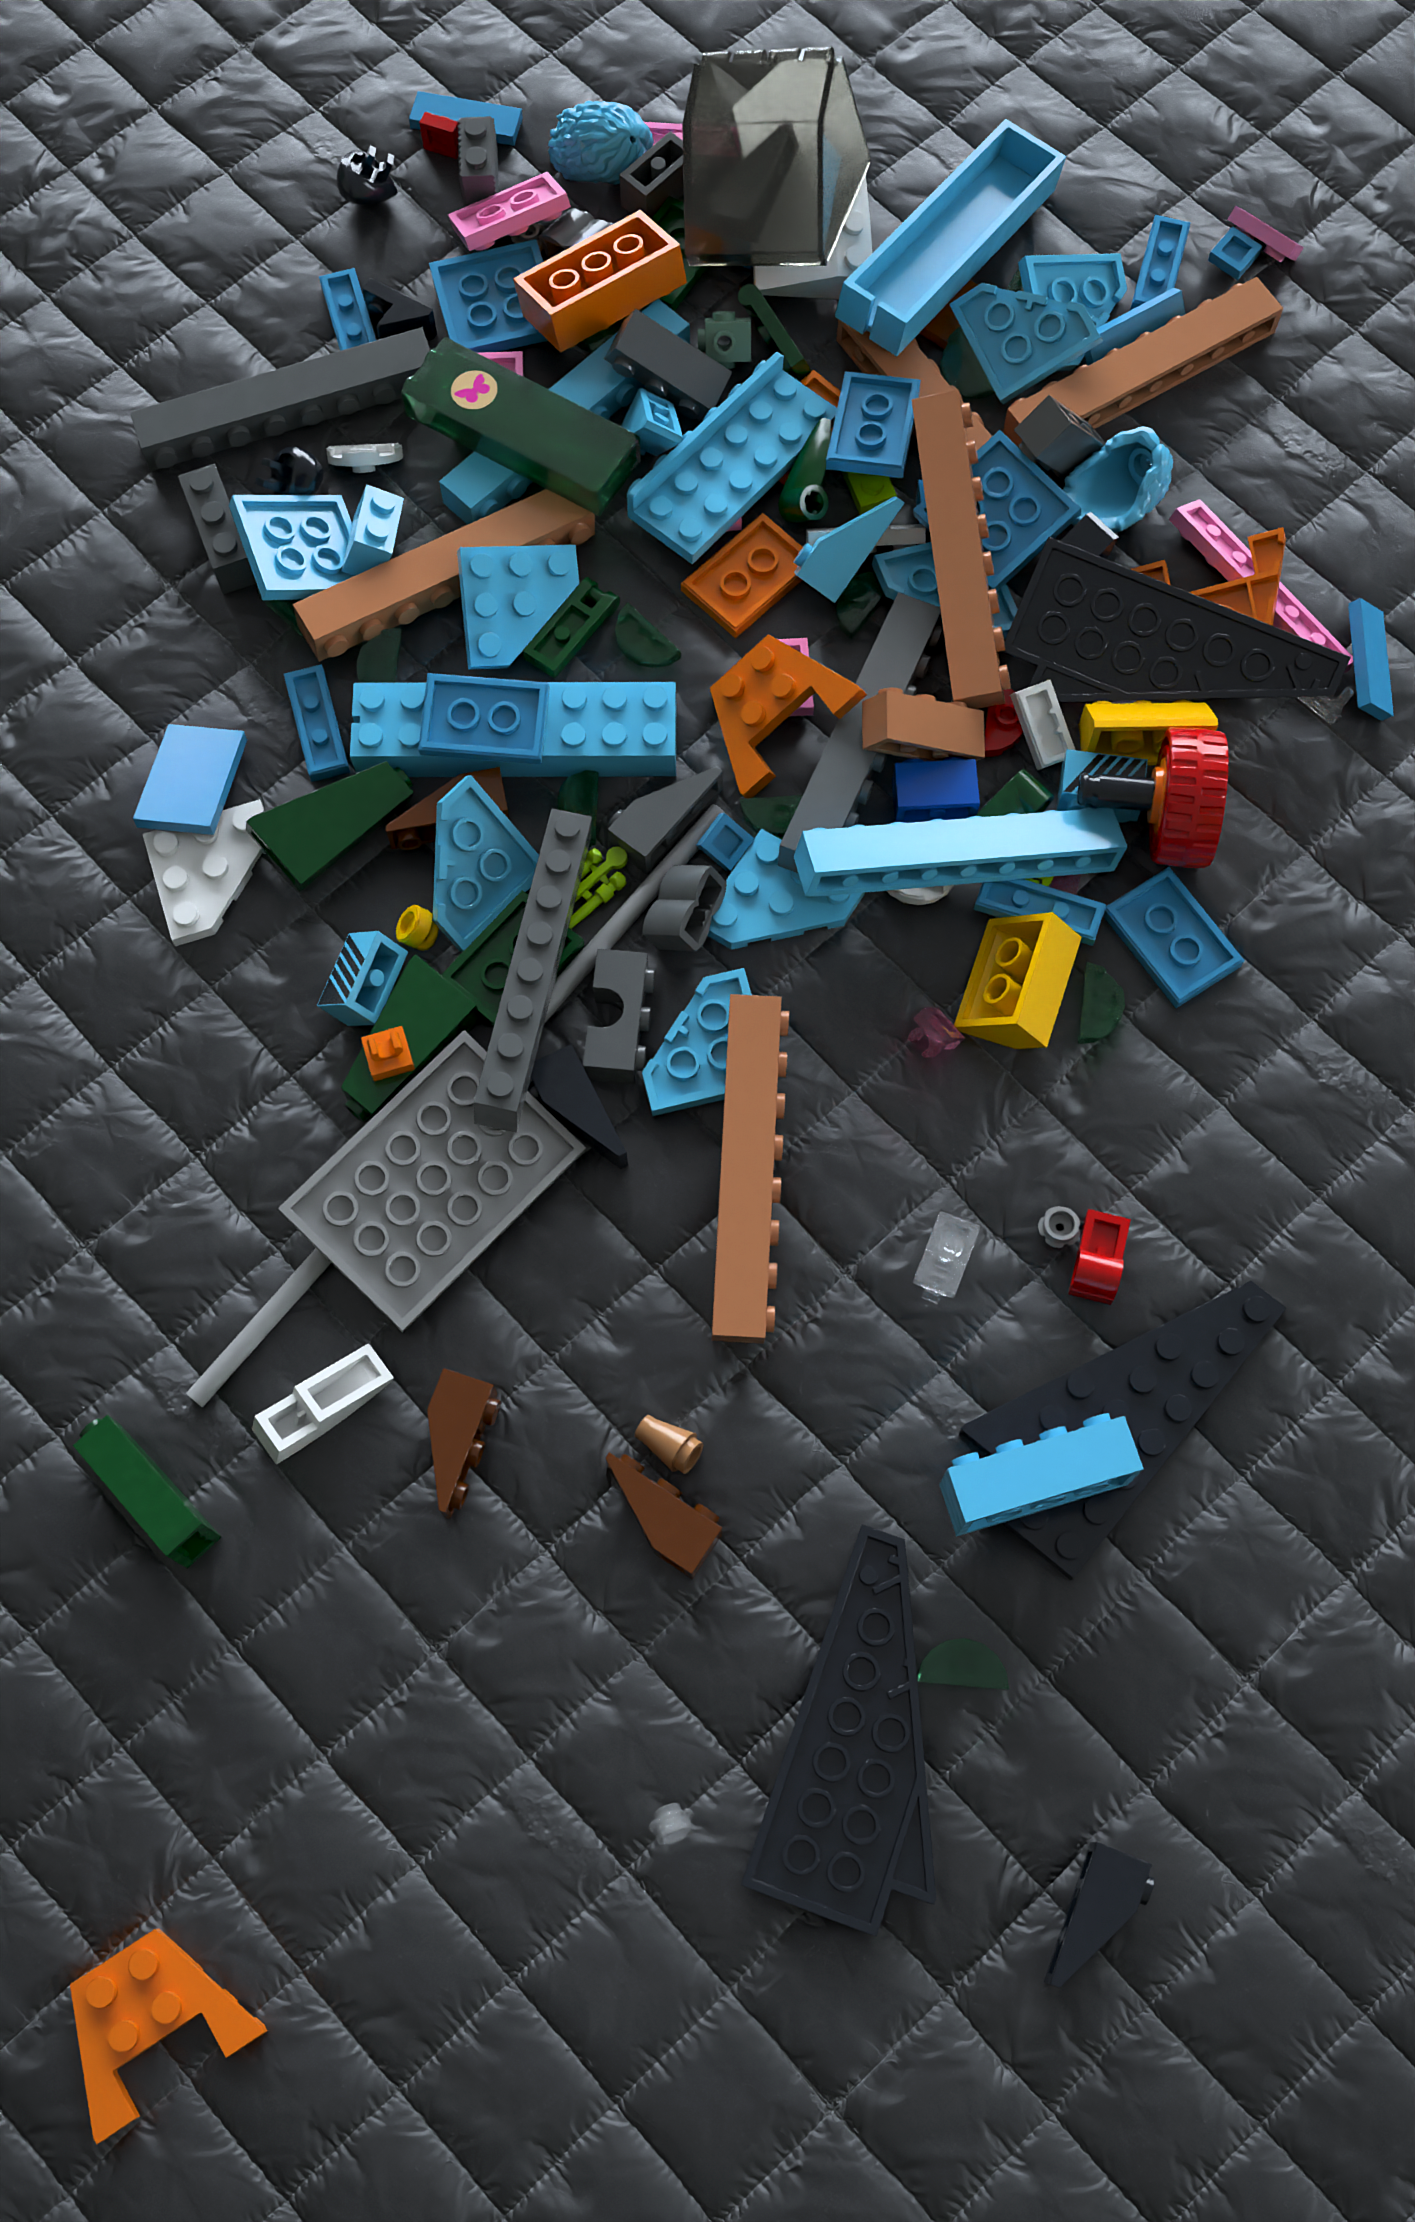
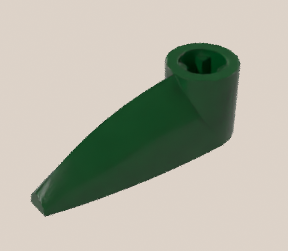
M820 418L812 430L789 473L779 497V512L790 523L819 520L827 512L828 496L822 486L827 470L826 458L831 439L830 419Z
M1022 769L975 816L992 817L1005 816L1010 813H1043L1053 801L1054 795L1025 769Z

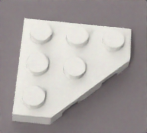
M260 799L223 810L214 835L167 830H154L143 834L169 933L175 946L216 934L223 923L222 916L232 900L236 901L253 875L251 870L261 854H266L245 830L246 821L249 818L264 812Z

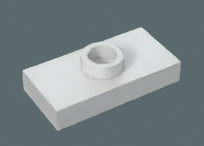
M1051 680L1010 695L1037 771L1062 762L1067 749L1075 750Z

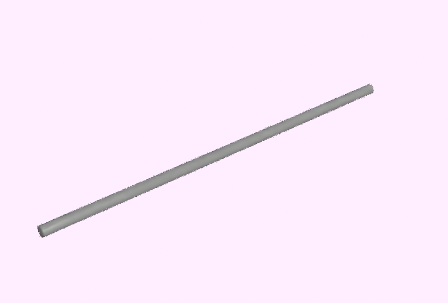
M712 804L557 977L545 1022L595 967L597 948L610 950L659 895L660 885L666 872L673 865H686L699 850L696 846L698 841L719 813H725L719 806ZM317 1248L312 1251L186 1392L202 1408L331 1264Z

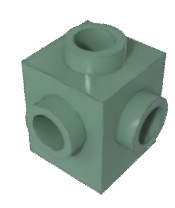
M734 311L712 312L713 318H705V328L698 329V350L706 352L707 356L727 369L736 368V362H751L750 317L735 318ZM723 335L731 338L727 344H720L717 340Z

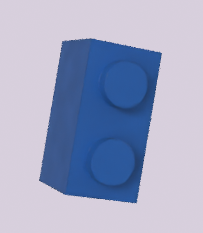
M949 757L942 761L908 759L902 763H894L892 792L895 822L914 823L927 822L933 819H966L975 816L980 805L976 759L964 760L961 757Z

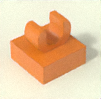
M402 1026L361 1037L374 1082L415 1070Z

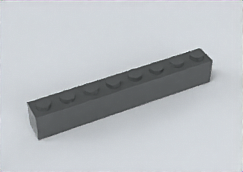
M421 327L130 411V415L150 471L160 468H169L174 464L194 458L206 457L211 453L228 448L244 446L249 442L266 437L278 436L284 432L307 425H316L321 421L338 416L350 415L356 411L379 404H388L396 399L414 394H422L440 386L435 361Z
M898 592L855 683L865 691L867 696L838 720L780 843L778 866L798 873L794 854L802 831H809L815 828H848L857 825L859 814L855 812L859 803L867 804L874 786V782L870 781L874 771L881 773L888 756L886 753L863 749L862 701L877 695L880 689L890 687L902 689L903 694L916 695L917 687L913 686L916 678L924 679L931 661V656L927 654L931 647L938 648L944 633L943 625L939 624L941 618L940 607Z
M551 809L474 1100V1124L517 1133L590 846L592 817Z

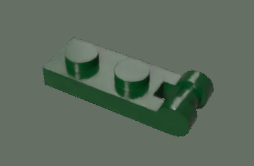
M753 284L743 286L738 293L739 302L753 321L763 323L757 329L767 345L771 347L776 343L780 349V354L784 356V371L788 374L794 371L801 381L812 371L758 287Z
M589 577L584 578L522 650L523 658L555 679L603 621L615 613L620 604V597L611 591L603 592L598 588L597 582ZM591 602L595 606L591 609L585 603Z

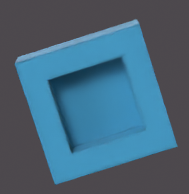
M1232 226L1211 250L1208 261L1238 281L1260 255L1262 245Z
M719 813L696 846L725 871H731L755 838L728 815Z

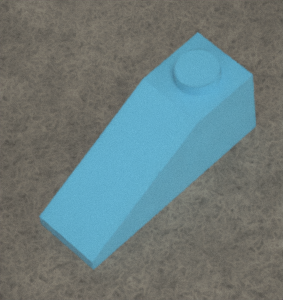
M639 387L620 427L621 438L625 441L624 445L637 454L645 455L648 452L658 456L680 444L683 438L673 403Z
M894 496L818 538L813 546L806 543L793 562L798 566L794 573L835 603L905 502Z

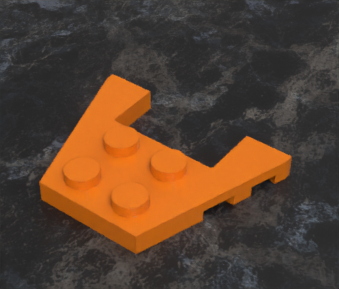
M1283 527L1247 537L1255 572L1254 575L1189 593L1273 626L1286 542ZM1165 560L1131 569L1171 585Z
M769 634L710 687L739 792L742 796L751 800L776 777L755 747L815 692L838 719H841L867 696L865 691L857 684Z
M160 1929L152 1930L70 1984L92 2134L96 2144L105 2141L140 2117L118 2074V2069L201 2013L226 2058L268 2031L257 2017H253L246 2011L233 1995L226 1989H222L203 1971V1968Z

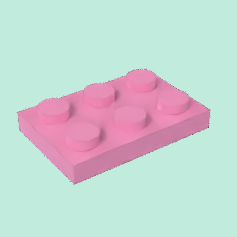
M545 172L448 214L453 230L468 250L475 249L476 251H481L493 246L495 240L506 235L517 236L526 232L529 225L538 221L547 222L557 219L562 215V211L571 208L567 193L548 172Z

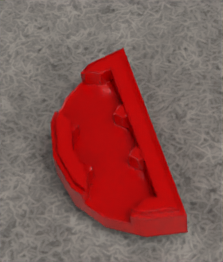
M1012 689L1004 690L1005 704L987 707L984 732L985 757L999 756L1002 754V751L1011 748L1021 740L1023 730L1010 697L1011 694L1015 693Z

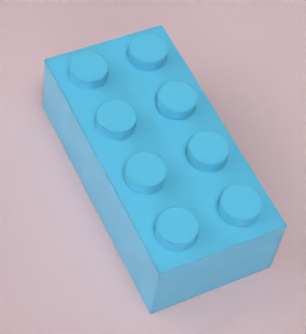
M1109 1413L1100 1414L1083 1421L1084 1427L1067 1433L1066 1427L1061 1426L1039 1434L1040 1440L1028 1445H1023L1022 1440L1018 1439L997 1446L995 1448L997 1453L980 1459L978 1453L975 1452L953 1459L951 1461L953 1466L947 1469L939 1485L956 1537L1128 1485L1144 1468L1125 1416L1111 1420Z

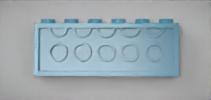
M775 352L767 361H761L754 369L753 374L743 384L735 385L728 398L720 406L711 408L701 424L693 431H687L683 435L680 444L668 455L660 456L655 462L653 469L644 478L636 479L628 489V518L691 564L703 555L793 467L802 447L820 418L830 419L831 429L833 428L837 408L782 370L784 356L779 352Z

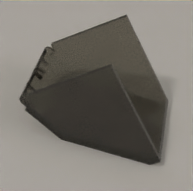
M832 46L805 48L803 59H799L802 52L801 48L770 49L768 59L765 49L735 51L732 62H729L732 55L730 51L704 52L701 63L694 64L682 123L685 255L689 266H827L872 161L843 56L835 58Z

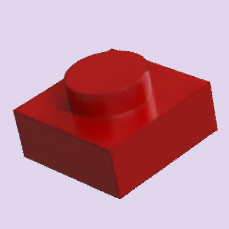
M424 112L419 122L424 149L457 159L459 155L458 121L451 120L445 116Z

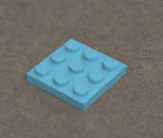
M232 495L228 506L262 600L305 599L354 576L342 572L352 527L342 495Z

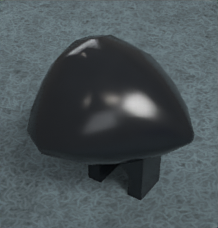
M371 145L367 153L352 150L344 155L338 165L336 175L337 188L340 195L349 203L358 205L377 204L396 196L398 193L397 188L389 176L393 166L394 155L388 153L386 161L379 163L375 159L376 147Z
M296 446L287 447L279 451L273 461L266 458L262 459L261 464L271 469V478L264 480L257 477L255 484L273 491L274 495H315L323 482L324 469L318 459L310 452Z

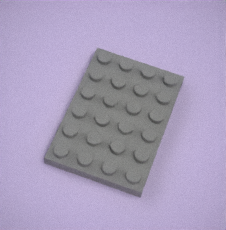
M465 1030L278 1208V1211L402 1333L586 1150V1147L528 1091L517 1133L474 1124V1100L487 1052Z

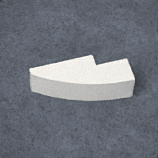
M368 1343L294 1387L293 1394L254 1417L252 1431L277 1465L355 1412L390 1384L394 1377Z

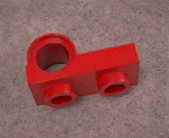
M1092 1209L1087 1210L1069 1287V1295L1108 1305L1112 1304L1122 1276L1124 1260L1122 1259L1131 1219Z

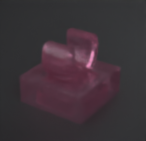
M924 1007L913 1018L920 1027L913 1029L908 1035L910 1042L919 1041L923 1035L929 1038L930 1045L922 1053L924 1058L935 1057L941 1049L954 1050L965 1039L941 1010L933 1007Z

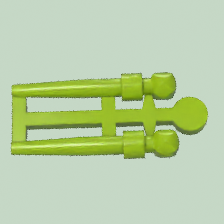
M618 846L610 848L606 854V861L599 867L597 866L603 861L602 853L596 848L591 849L587 853L581 880L591 871L592 873L580 882L576 901L582 896L587 902L571 916L570 929L586 918L602 902H608L614 896L613 892L615 890L619 891L627 884L625 876L618 871L609 880L606 876L612 869H621L627 864L628 857L623 848ZM600 880L603 884L595 890V895L593 896L588 890Z

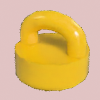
M418 905L408 907L402 913L397 923V940L411 948L421 951L428 950L434 945L439 930L438 926L432 921L433 914Z

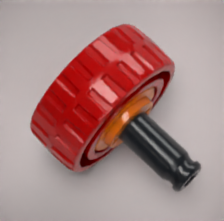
M1169 728L1163 736L1156 767L1152 771L1151 778L1097 774L1093 776L1084 772L1079 777L1077 803L1080 806L1092 804L1095 807L1147 811L1149 850L1151 860L1154 863L1184 868L1208 867L1212 863L1218 847L1226 804L1229 764L1226 735L1221 731L1199 728Z

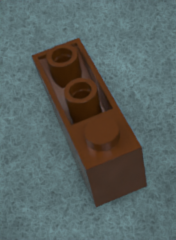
M500 767L459 774L390 822L385 827L391 848L412 850L420 847L422 844L435 842L437 803L468 775H472L509 819Z
M443 1368L427 1412L438 1507L445 1518L451 1519L454 1509L461 1510L466 1501L469 1484L464 1482L470 1466L477 1468L485 1448V1442L480 1440L486 1424L491 1426L494 1424L500 1409L501 1400L496 1399L498 1394L493 1384Z
M609 1452L606 1456L607 1466L654 1554L693 1580L722 1536V1527L716 1524L720 1518L699 1503L693 1509L681 1501L679 1498L682 1492L664 1479L660 1478L655 1483L644 1476L642 1472L645 1468L630 1456L623 1453L620 1458H617Z

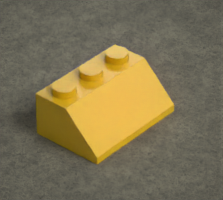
M1139 700L1133 703L1112 704L1109 701H1097L1084 705L1079 721L1081 751L1148 759L1147 765H1156L1160 745L1166 730L1175 727L1216 731L1218 718L1206 702L1193 703L1189 700H1177L1172 703H1152L1147 700Z
M1053 912L989 919L953 1028L959 1032L1013 1049L1047 1048L1082 937Z

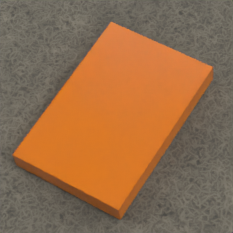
M762 513L681 582V591L736 639L802 581L794 573L798 566L793 562L803 546Z

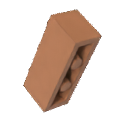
M883 688L878 691L877 695L862 701L863 749L911 759H921L923 761H942L949 757H961L964 760L976 759L978 761L985 758L984 711L968 708L965 702L953 701L945 703L935 701V697L932 695L912 696L903 694V690L900 688Z

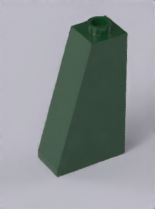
M385 761L256 814L246 821L245 830L300 892L408 804L413 795V791L410 789L413 785L403 770L399 767L393 769Z
M416 954L407 963L369 1034L402 1026L415 1070L374 1082L364 1048L362 1047L341 1086L348 1101L345 1107L361 1122H364L367 1118L371 1120L464 1030L469 1033L481 1021L477 1004Z
M107 1414L103 1419L93 1420L81 1431L80 1439L73 1447L165 1556L188 1569L221 1538L220 1534L116 1420Z

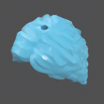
M586 101L583 104L575 105L573 108L565 109L562 114L556 116L559 122L557 127L550 131L552 139L548 143L550 162L555 170L561 172L567 180L594 183L607 182L616 185L620 184L619 174L653 146L654 140L649 127L644 123L640 115L629 106L616 102Z
M1141 426L1118 433L1109 439L1100 451L1093 452L1089 458L1075 467L1069 473V476H1066L1064 479L1065 487L1062 490L1081 507V515L1071 523L1073 526L1087 513L1092 512L1108 528L1117 533L1142 520L1145 514L1152 511L1164 498L1171 482L1173 456L1164 444H1160L1159 437L1153 429Z

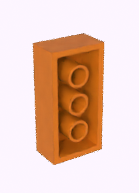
M641 210L513 278L523 317L560 353L576 346L579 342L593 334L607 329L613 323L628 316L635 308L640 310L687 283L680 244Z

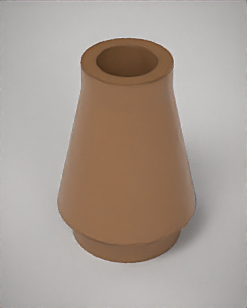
M651 1415L643 1418L635 1432V1438L643 1442L672 1472L679 1470L683 1474L688 1473L698 1461L704 1446L701 1441L697 1440L696 1433L657 1420Z

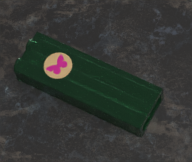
M444 337L436 348L431 349L427 353L422 366L414 376L407 378L401 391L408 417L598 516L602 514L641 461L640 438L638 435L447 337Z

